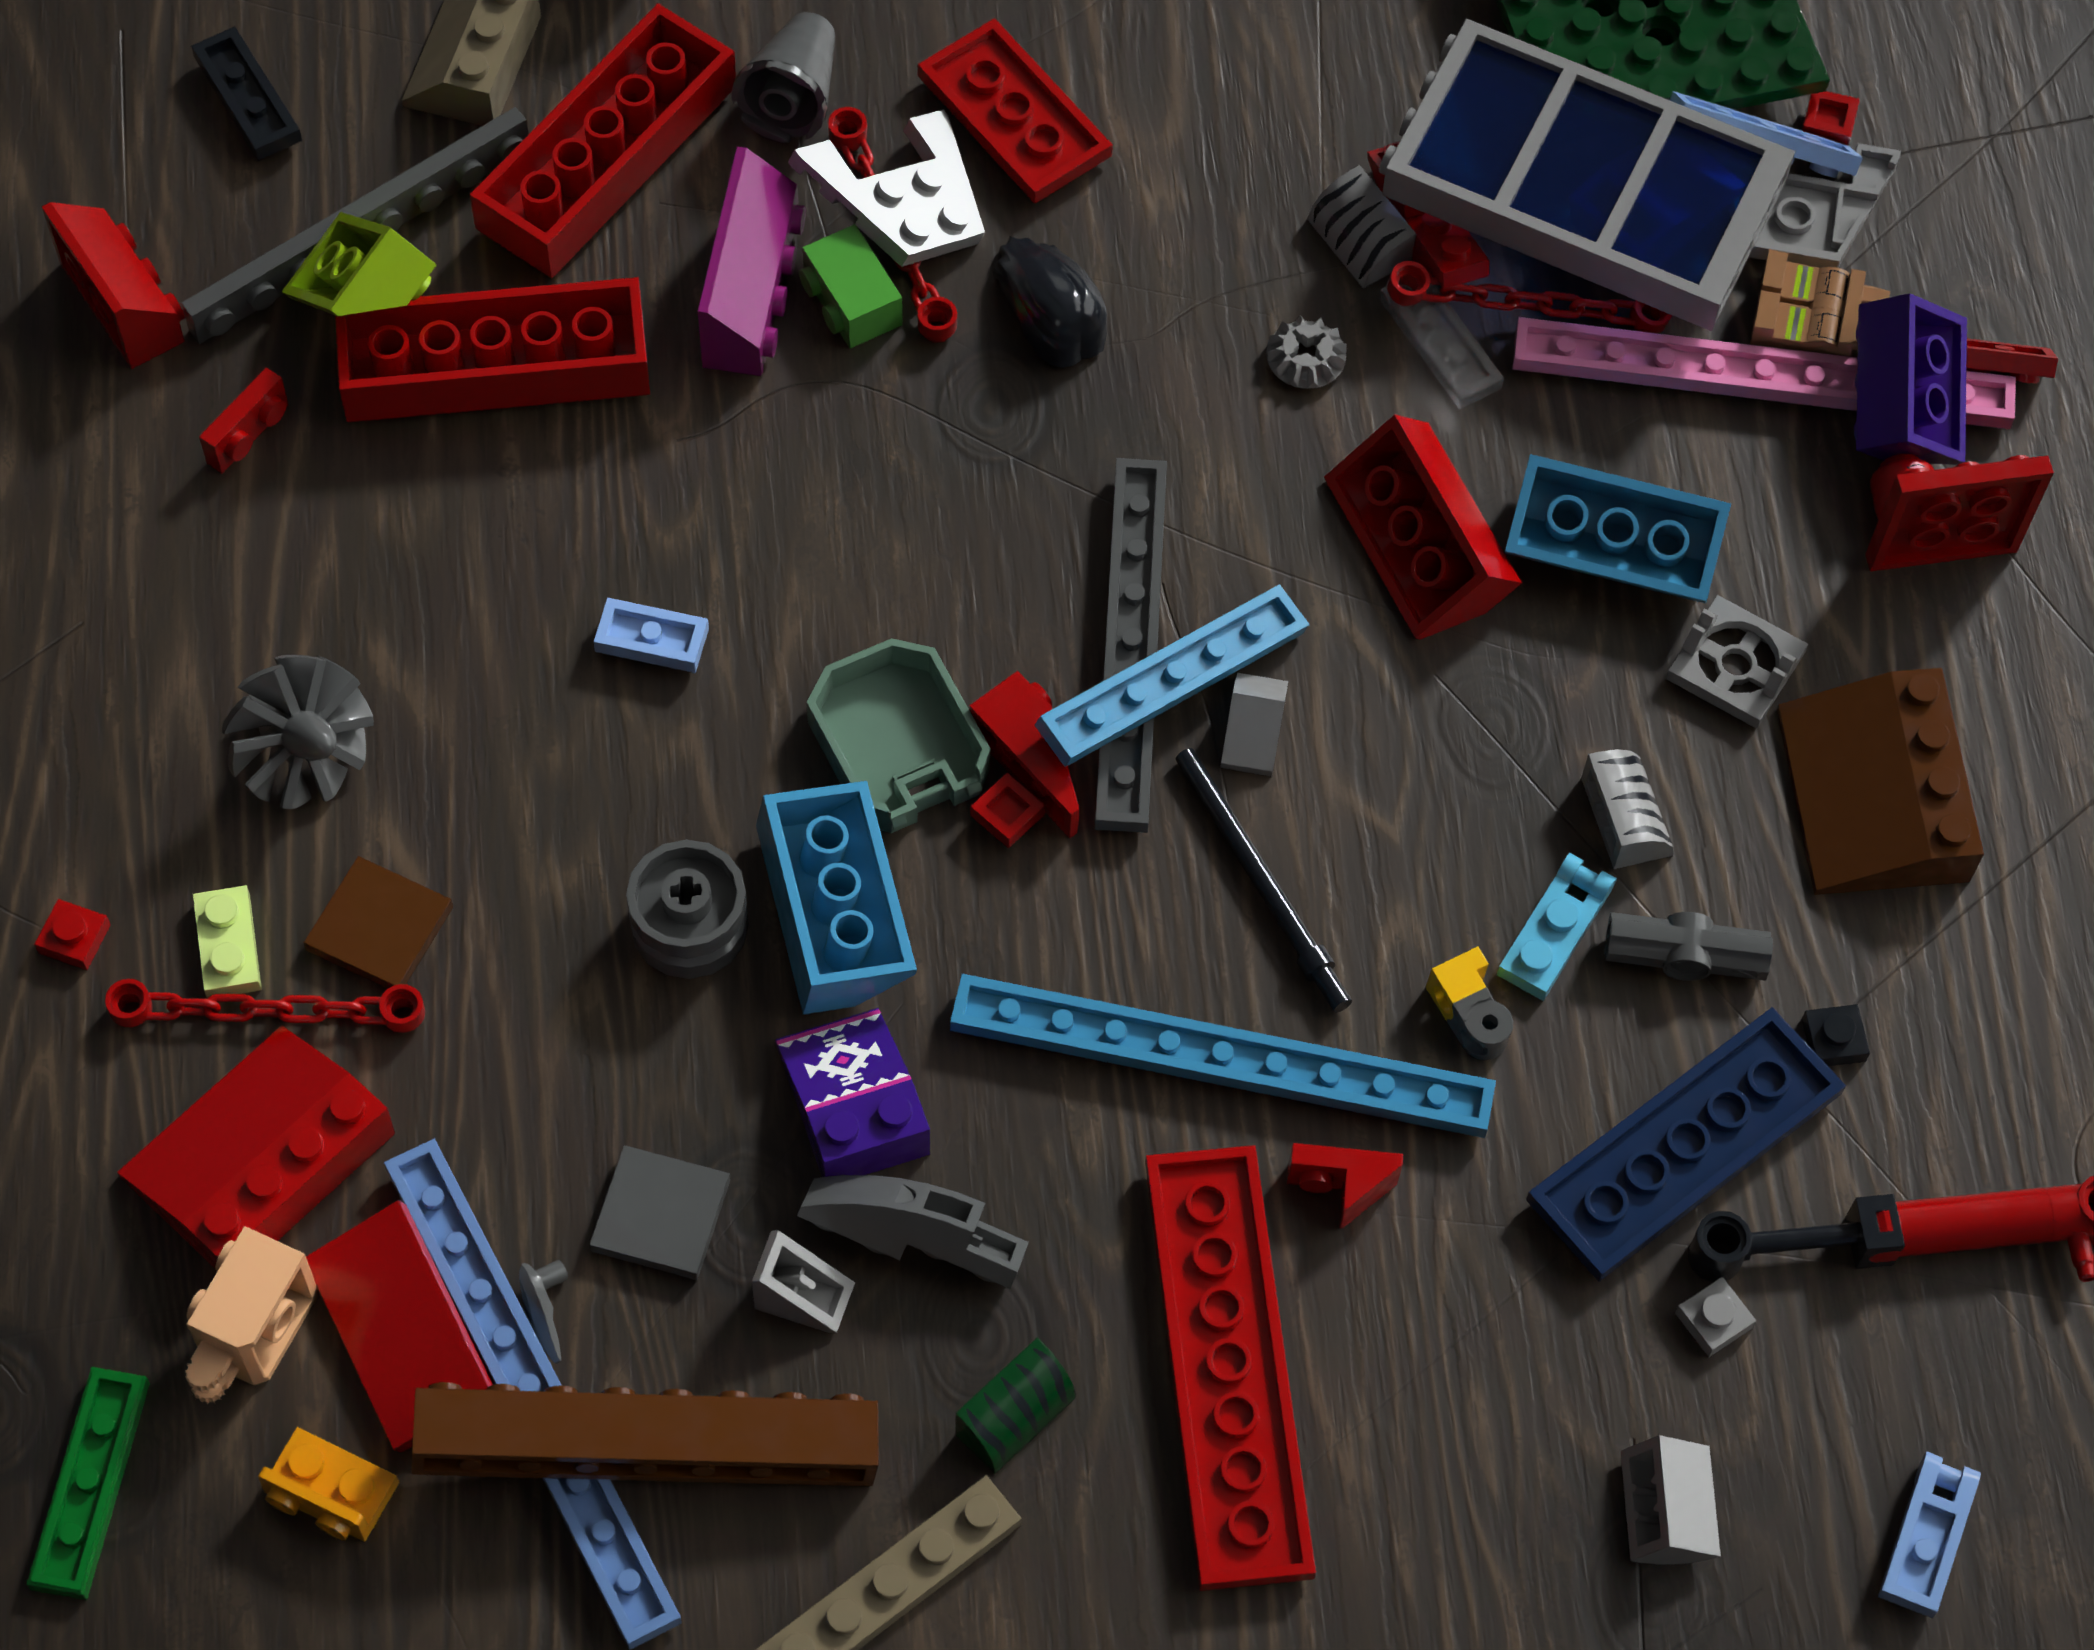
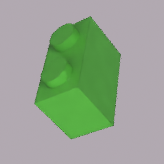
M855 224L802 247L803 269L799 270L801 283L806 293L810 297L817 296L823 305V317L830 331L833 334L840 332L850 349L903 325L902 296Z

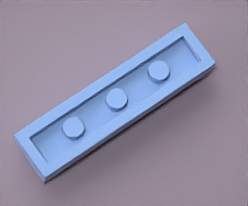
M1672 92L1670 101L1794 150L1795 155L1792 164L1795 158L1811 162L1809 168L1822 175L1837 178L1840 171L1856 176L1863 159L1848 145L1678 92Z

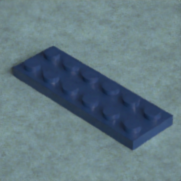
M1771 1007L1530 1190L1526 1201L1596 1280L1600 1282L1842 1095L1846 1085L1779 1013Z

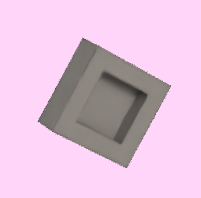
M1723 1277L1680 1304L1675 1312L1708 1357L1753 1329L1757 1321Z

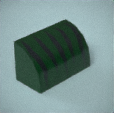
M1037 1337L956 1412L955 1435L995 1474L1076 1398L1074 1385L1054 1354Z

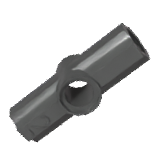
M1611 912L1605 936L1604 954L1605 961L1663 968V972L1667 976L1682 981L1701 980L1710 974L1766 981L1772 958L1773 938L1771 937V932L1713 925V920L1710 917L1696 912L1674 913L1666 919Z

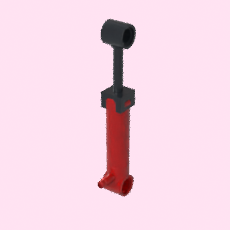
M2094 1176L2089 1177L2082 1184L1897 1202L1895 1201L1894 1194L1856 1197L1845 1217L1846 1223L1751 1232L1748 1224L1740 1216L1729 1211H1717L1708 1214L1701 1220L1688 1248V1261L1692 1270L1699 1277L1709 1282H1715L1721 1277L1725 1281L1730 1280L1739 1272L1743 1261H1749L1751 1255L1851 1245L1855 1268L1863 1269L1893 1266L1898 1257L2067 1241L2072 1264L2076 1268L2078 1279L2082 1282H2089L2094 1280V1254L2091 1246L2094 1245V1212L2088 1204L2094 1203ZM1718 1239L1725 1242L1730 1247L1732 1253L1720 1254L1715 1252L1709 1246L1708 1240Z

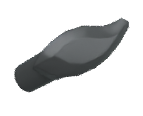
M556 1260L537 1270H534L529 1264L522 1263L519 1271V1281L528 1318L542 1347L551 1360L558 1364L561 1362L560 1345L553 1321V1306L546 1290L568 1280L566 1268L560 1260Z

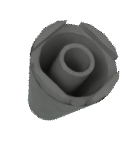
M812 12L796 14L736 76L731 93L733 105L737 101L743 112L740 118L746 126L762 137L777 142L790 143L792 137L806 135L804 140L812 138L822 127L827 115L835 46L834 28L824 17Z

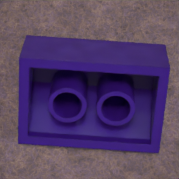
M1910 293L1859 304L1858 325L1856 327V340L1858 343V368L1855 376L1857 421L1854 425L1856 451L1883 461L1898 454H1913L1929 464L1958 465L1965 462L1967 318Z

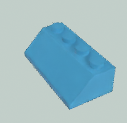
M1530 454L1504 554L1706 604L1731 503Z
M861 781L763 795L756 829L803 1015L855 1007L914 976L917 968L868 782Z

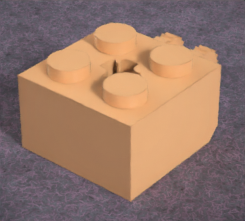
M245 1226L236 1241L230 1240L225 1244L216 1262L215 1269L217 1273L207 1290L201 1289L196 1293L187 1311V1326L197 1345V1349L191 1358L192 1363L187 1364L188 1370H185L187 1374L186 1379L190 1387H193L191 1390L196 1399L199 1398L201 1403L203 1401L207 1404L209 1402L215 1403L216 1400H221L220 1397L225 1395L224 1390L229 1389L235 1377L252 1385L269 1381L320 1294L304 1253Z

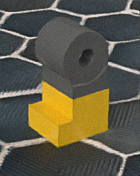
M1477 946L1432 968L1426 989L1463 1049L1470 1056L1478 1060H1491L1497 1058L1505 1050L1513 1030V1018L1511 1012L1504 1005L1494 1001L1483 982L1489 963Z

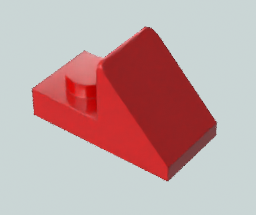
M1293 1143L1288 1165L1287 1184L1299 1185L1301 1189L1312 1193H1325L1332 1189H1342L1339 1228L1342 1229L1398 1184L1403 1165V1154Z

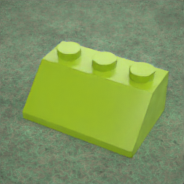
M340 212L285 286L282 293L293 300L336 316L407 306L411 300L418 299L427 290L431 282V276L429 275L437 264L391 227Z

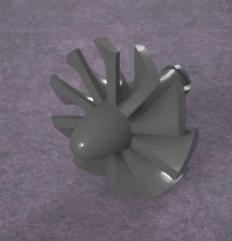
M281 655L274 658L277 665L252 674L240 683L237 688L250 695L244 696L232 708L222 724L221 733L227 734L259 728L262 736L231 742L228 752L229 770L236 777L261 751L271 747L268 761L245 783V786L254 796L269 802L276 770L287 760L288 774L280 807L294 809L312 799L301 771L303 759H306L322 800L326 802L332 799L340 789L348 768L328 757L332 755L350 766L361 770L366 758L364 728L374 726V719L366 699L358 689L361 683L349 671L318 655L317 657Z

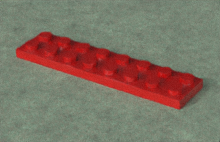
M1256 1145L1146 1155L1145 1167L1200 1591L1314 1580L1316 1575Z

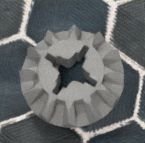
M1300 315L1293 323L1281 322L1278 330L1273 335H1270L1267 346V361L1273 373L1283 382L1298 388H1318L1331 383L1342 372L1346 362L1347 344L1343 343L1340 339L1338 328L1330 329L1325 326L1322 318L1312 322L1305 321ZM1302 343L1305 347L1315 345V357L1308 353H1304L1301 356L1297 355L1299 344Z

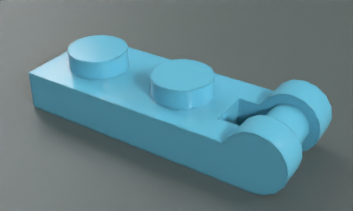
M1569 853L1563 861L1555 878L1503 959L1497 972V976L1542 1001L1545 1000L1608 898L1617 880L1616 877L1605 871L1597 874L1584 867V860L1572 853ZM1572 884L1589 893L1584 902L1567 894Z

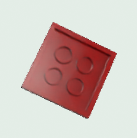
M2016 455L2000 462L1978 464L1977 462L1969 461L1960 463L1953 468L1930 471L1925 468H1915L1896 475L1865 553L1870 572L2017 553L2054 474L2049 456L2029 458L2026 455Z

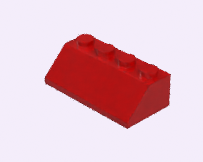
M1394 414L1324 476L1325 481L1415 639H1424L1486 614L1522 583L1428 422Z

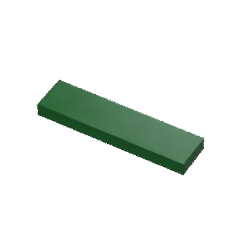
M91 1367L27 1582L30 1590L81 1600L88 1599L150 1385L147 1376Z

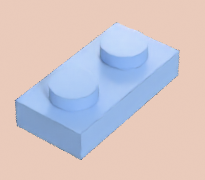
M607 598L594 639L595 652L696 673L709 631L708 619Z

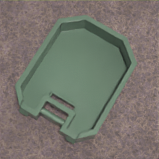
M892 638L825 666L807 700L808 724L840 784L868 782L880 830L888 833L896 832L918 822V812L948 799L956 806L981 794L990 770L991 748L934 647ZM937 777L941 781V783L912 796L908 791Z

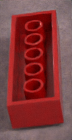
M658 3L472 191L470 199L475 229L552 279L732 92L733 82L736 78L735 51Z
M639 277L420 296L414 301L411 300L407 306L343 316L335 315L339 390L347 422L650 395Z

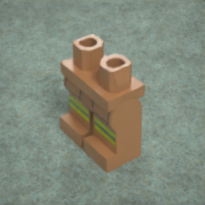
M1769 249L1761 279L1749 345L1858 358L1856 327L1858 324L1859 304L1890 298L1891 291L1864 285L1867 271L1852 269L1851 273L1838 267L1827 266L1817 268L1787 261L1788 253Z

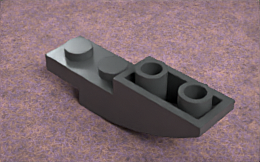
M837 1175L814 1178L797 1215L812 1222L816 1227L824 1231L835 1232L863 1244L874 1253L885 1254L900 1261L908 1244L922 1250L931 1258L945 1260L974 1273V1275L984 1281L995 1282L1009 1289L1018 1273L1029 1243L979 1221L985 1203L928 1183L896 1177Z

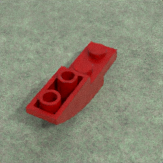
M1393 142L1386 147L1367 152L1368 162L1374 179L1382 192L1385 175L1379 173L1382 159L1390 145L1398 147L1400 142ZM1418 148L1409 166L1440 178ZM1386 197L1416 233L1412 256L1413 261L1424 266L1430 277L1434 276L1443 289L1490 276L1489 259L1468 230Z

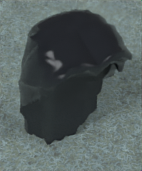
M1009 236L1007 243L999 248L1001 259L997 261L993 275L999 280L1000 289L1006 295L1011 309L1019 320L1024 336L1035 349L1038 356L1052 366L1065 368L1076 365L1081 359H1089L1104 350L1107 337V309L1098 288L1089 275L1055 245L1037 244L1030 238L1018 239Z

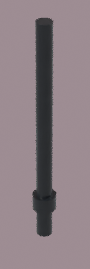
M1188 748L1183 750L1176 756V762L1299 956L1297 964L1308 981H1315L1335 1013L1345 1010L1351 1005L1352 999L1333 971L1335 962L1324 945H1317L1194 749Z

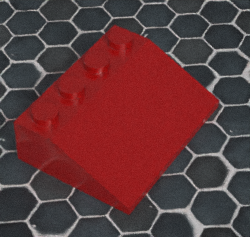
M281 1025L125 1164L117 1174L215 1268L218 1256L225 1244L230 1240L236 1241L244 1226L276 1241L280 1240L395 1134L388 1108L351 1073Z

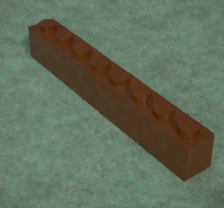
M449 1382L434 1383L429 1385L428 1388H415L412 1475L873 1486L879 1467L878 1401L864 1400L862 1396L856 1394H838L830 1399H807V1396L802 1393L783 1392L775 1395L773 1398L750 1397L748 1393L737 1390L723 1391L716 1396H693L688 1390L668 1389L660 1392L659 1395L636 1394L632 1389L624 1387L608 1388L601 1393H582L573 1387L561 1385L548 1387L544 1391H520L518 1387L510 1384H495L487 1387L486 1390L462 1389L461 1386Z

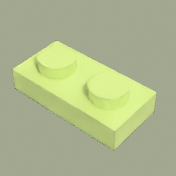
M247 885L193 894L206 997L208 998L213 994H242L262 990L251 900Z

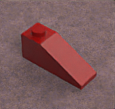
M1016 671L969 705V711L991 748L990 754L1015 780L1046 805L1045 813L1071 838L1078 833L1080 808L1068 766L1064 767L1035 727L1039 717L1052 710V702L1041 685L1036 682L1030 684L1019 671Z

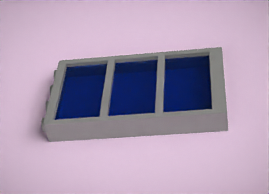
M1466 19L1458 35L1450 34L1446 39L1439 61L1443 62L1437 73L1430 71L1426 76L1419 98L1423 100L1418 110L1410 108L1406 113L1399 132L1402 139L1398 147L1390 145L1384 154L1379 168V173L1385 175L1382 195L1713 331L1787 180L1795 151Z

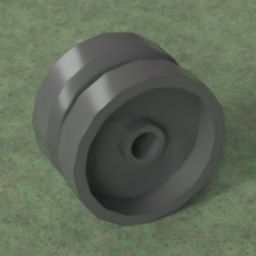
M686 839L662 844L644 855L631 872L626 892L630 925L635 948L648 965L668 976L692 979L712 975L734 960L745 944L749 922L742 872L729 854L710 843Z

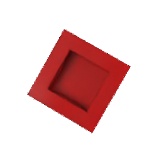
M1828 91L1810 94L1802 131L1849 145L1860 99Z
M1006 773L971 805L970 816L1009 849L1045 815L1046 805L1010 774Z
M58 899L34 945L38 954L88 970L111 924L107 915Z

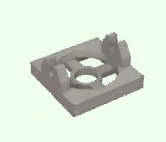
M1717 595L1709 609L1704 608L1697 625L1694 623L1683 649L1669 669L1666 679L1757 729L1805 654L1808 643ZM1739 628L1746 632L1739 644H1731L1726 647L1707 638L1711 634L1723 629ZM1760 641L1767 643L1775 656L1776 667H1774L1772 673L1757 665V658L1753 652ZM1698 654L1715 662V671L1718 674V678L1714 683L1706 677L1701 669ZM1729 654L1742 655L1748 660L1750 671L1744 675L1730 674L1724 669L1722 659ZM1749 681L1761 687V689L1751 693H1734L1729 691L1732 685H1742Z

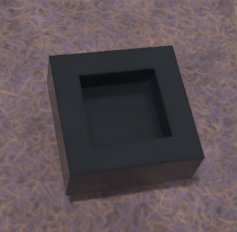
M1858 1004L1806 1010L1801 1020L1807 1044L1827 1066L1866 1062L1870 1055V1050Z

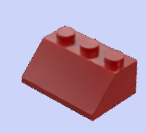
M54 202L41 206L60 265L131 369L185 342L179 323L185 319L179 302L171 292L164 295L159 289L158 285L161 284V280L156 269L147 257L139 260L134 252L137 249L136 243L123 222L115 225L104 208Z

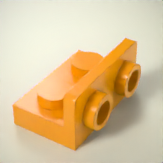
M299 1427L295 1429L272 1470L263 1467L258 1475L264 1492L267 1494L265 1500L273 1507L293 1516L296 1515L298 1510H301L317 1518L316 1526L325 1533L340 1540H346L348 1535H351L363 1542L367 1540L399 1484L397 1475Z

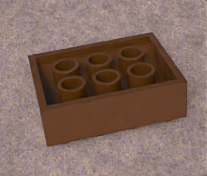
M1942 667L1891 671L1778 704L1777 714L1814 895L1968 883L1971 881L1984 856V851Z

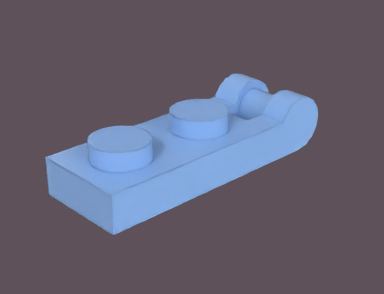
M1926 1451L1916 1473L1911 1496L1878 1597L1933 1618L1940 1606L1978 1487L1981 1472L1965 1466L1961 1471L1942 1464V1457ZM1936 1485L1953 1492L1952 1501L1932 1494L1934 1486Z

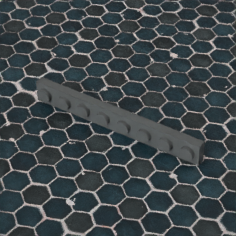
M516 107L512 108L183 301L181 305L189 332L201 344L213 336L226 333L235 323L255 311H261L270 307L277 298L284 295L282 291L340 212L379 223L397 231L404 223L423 212L434 210L443 200L463 188H470L476 185L485 175L491 173L529 135L527 119Z
M1116 458L1103 681L1154 654L1158 649L1167 461ZM1154 718L1099 748L1095 830L1148 833Z

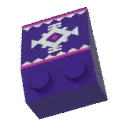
M879 1008L775 1039L778 1053L822 1177L867 1175L930 1155L929 1124L912 1078Z

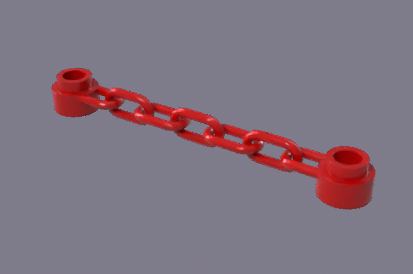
M842 107L835 110L828 119L829 140L843 152L850 167L860 171L863 178L874 176L871 168L874 157L866 141V116L863 112L853 107ZM845 132H851V133H853V134L845 135V134H843V133H845ZM861 146L865 155H858L856 162L851 152ZM894 260L898 269L908 273L914 286L911 290V299L917 310V326L921 335L932 342H943L950 338L957 329L956 306L950 300L940 297L937 289L932 284L924 281L919 270L921 261L901 267ZM927 291H929L932 297L921 303L920 298L925 299ZM942 322L944 325L934 326L931 323Z
M1414 261L1398 263L1393 268L1387 282V291L1390 297L1401 306H1411L1421 301L1438 303L1458 301L1476 303L1483 308L1512 311L1514 309L1541 311L1548 316L1570 319L1580 316L1599 318L1613 324L1633 326L1636 331L1656 334L1661 333L1666 328L1672 317L1671 314L1637 300L1610 299L1608 301L1582 299L1578 295L1547 291L1541 294L1517 291L1513 287L1487 283L1477 286L1460 284L1446 289L1441 287L1440 295L1426 294L1430 284H1440L1435 277H1430L1424 266ZM1400 285H1408L1413 289V291H1407L1403 289ZM1456 291L1470 292L1472 296L1456 294ZM1488 291L1507 293L1504 299L1505 303L1485 301L1489 295ZM1521 299L1536 300L1537 303L1521 302ZM1553 299L1572 301L1569 305L1570 311L1550 309L1553 306ZM1585 306H1586V307H1594V308H1602V310H1601V311L1587 310V309H1585ZM1617 307L1631 308L1630 318L1615 316L1618 312ZM1643 314L1651 315L1655 321L1646 318Z
M122 979L115 982L108 989L105 996V1005L111 1019L122 1027H135L146 1020H174L180 1017V1015L206 1016L208 1019L216 1022H245L253 1017H278L287 1023H320L326 1018L352 1019L358 1024L386 1025L392 1031L405 1033L416 1029L425 1017V1007L420 992L407 984L391 986L381 997L363 996L356 998L352 1002L327 1001L322 996L288 995L280 1000H255L246 994H213L207 999L182 998L176 993L148 992L146 986L140 981ZM152 1000L168 1001L166 1007L169 1012H152ZM130 1002L140 1004L134 1012H122L123 1007ZM218 1002H242L239 1010L243 1014L219 1013L221 1006ZM290 1003H313L312 1011L315 1015H291L294 1007ZM364 1005H379L382 1017L364 1016L367 1011ZM403 1007L413 1010L406 1018L394 1016L395 1012ZM257 1008H276V1009H257Z

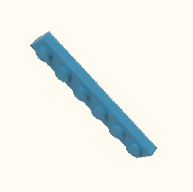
M1279 584L1039 717L1035 727L1064 767L1299 637L1310 624Z

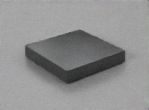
M624 1145L590 1242L591 1252L698 1280L731 1181L730 1173Z

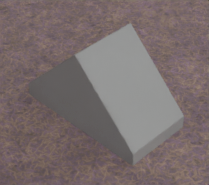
M1237 673L1220 768L1272 777L1288 681Z
M779 1230L771 1231L752 1280L754 1307L756 1310L824 1332L837 1333L855 1282Z

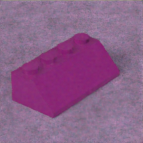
M737 147L698 308L702 367L762 376L766 357L774 358L778 328H773L775 316L783 317L785 312L787 287L782 286L784 275L792 276L794 273L797 247L792 246L794 234L802 235L806 206L798 205V188L795 182L744 147Z

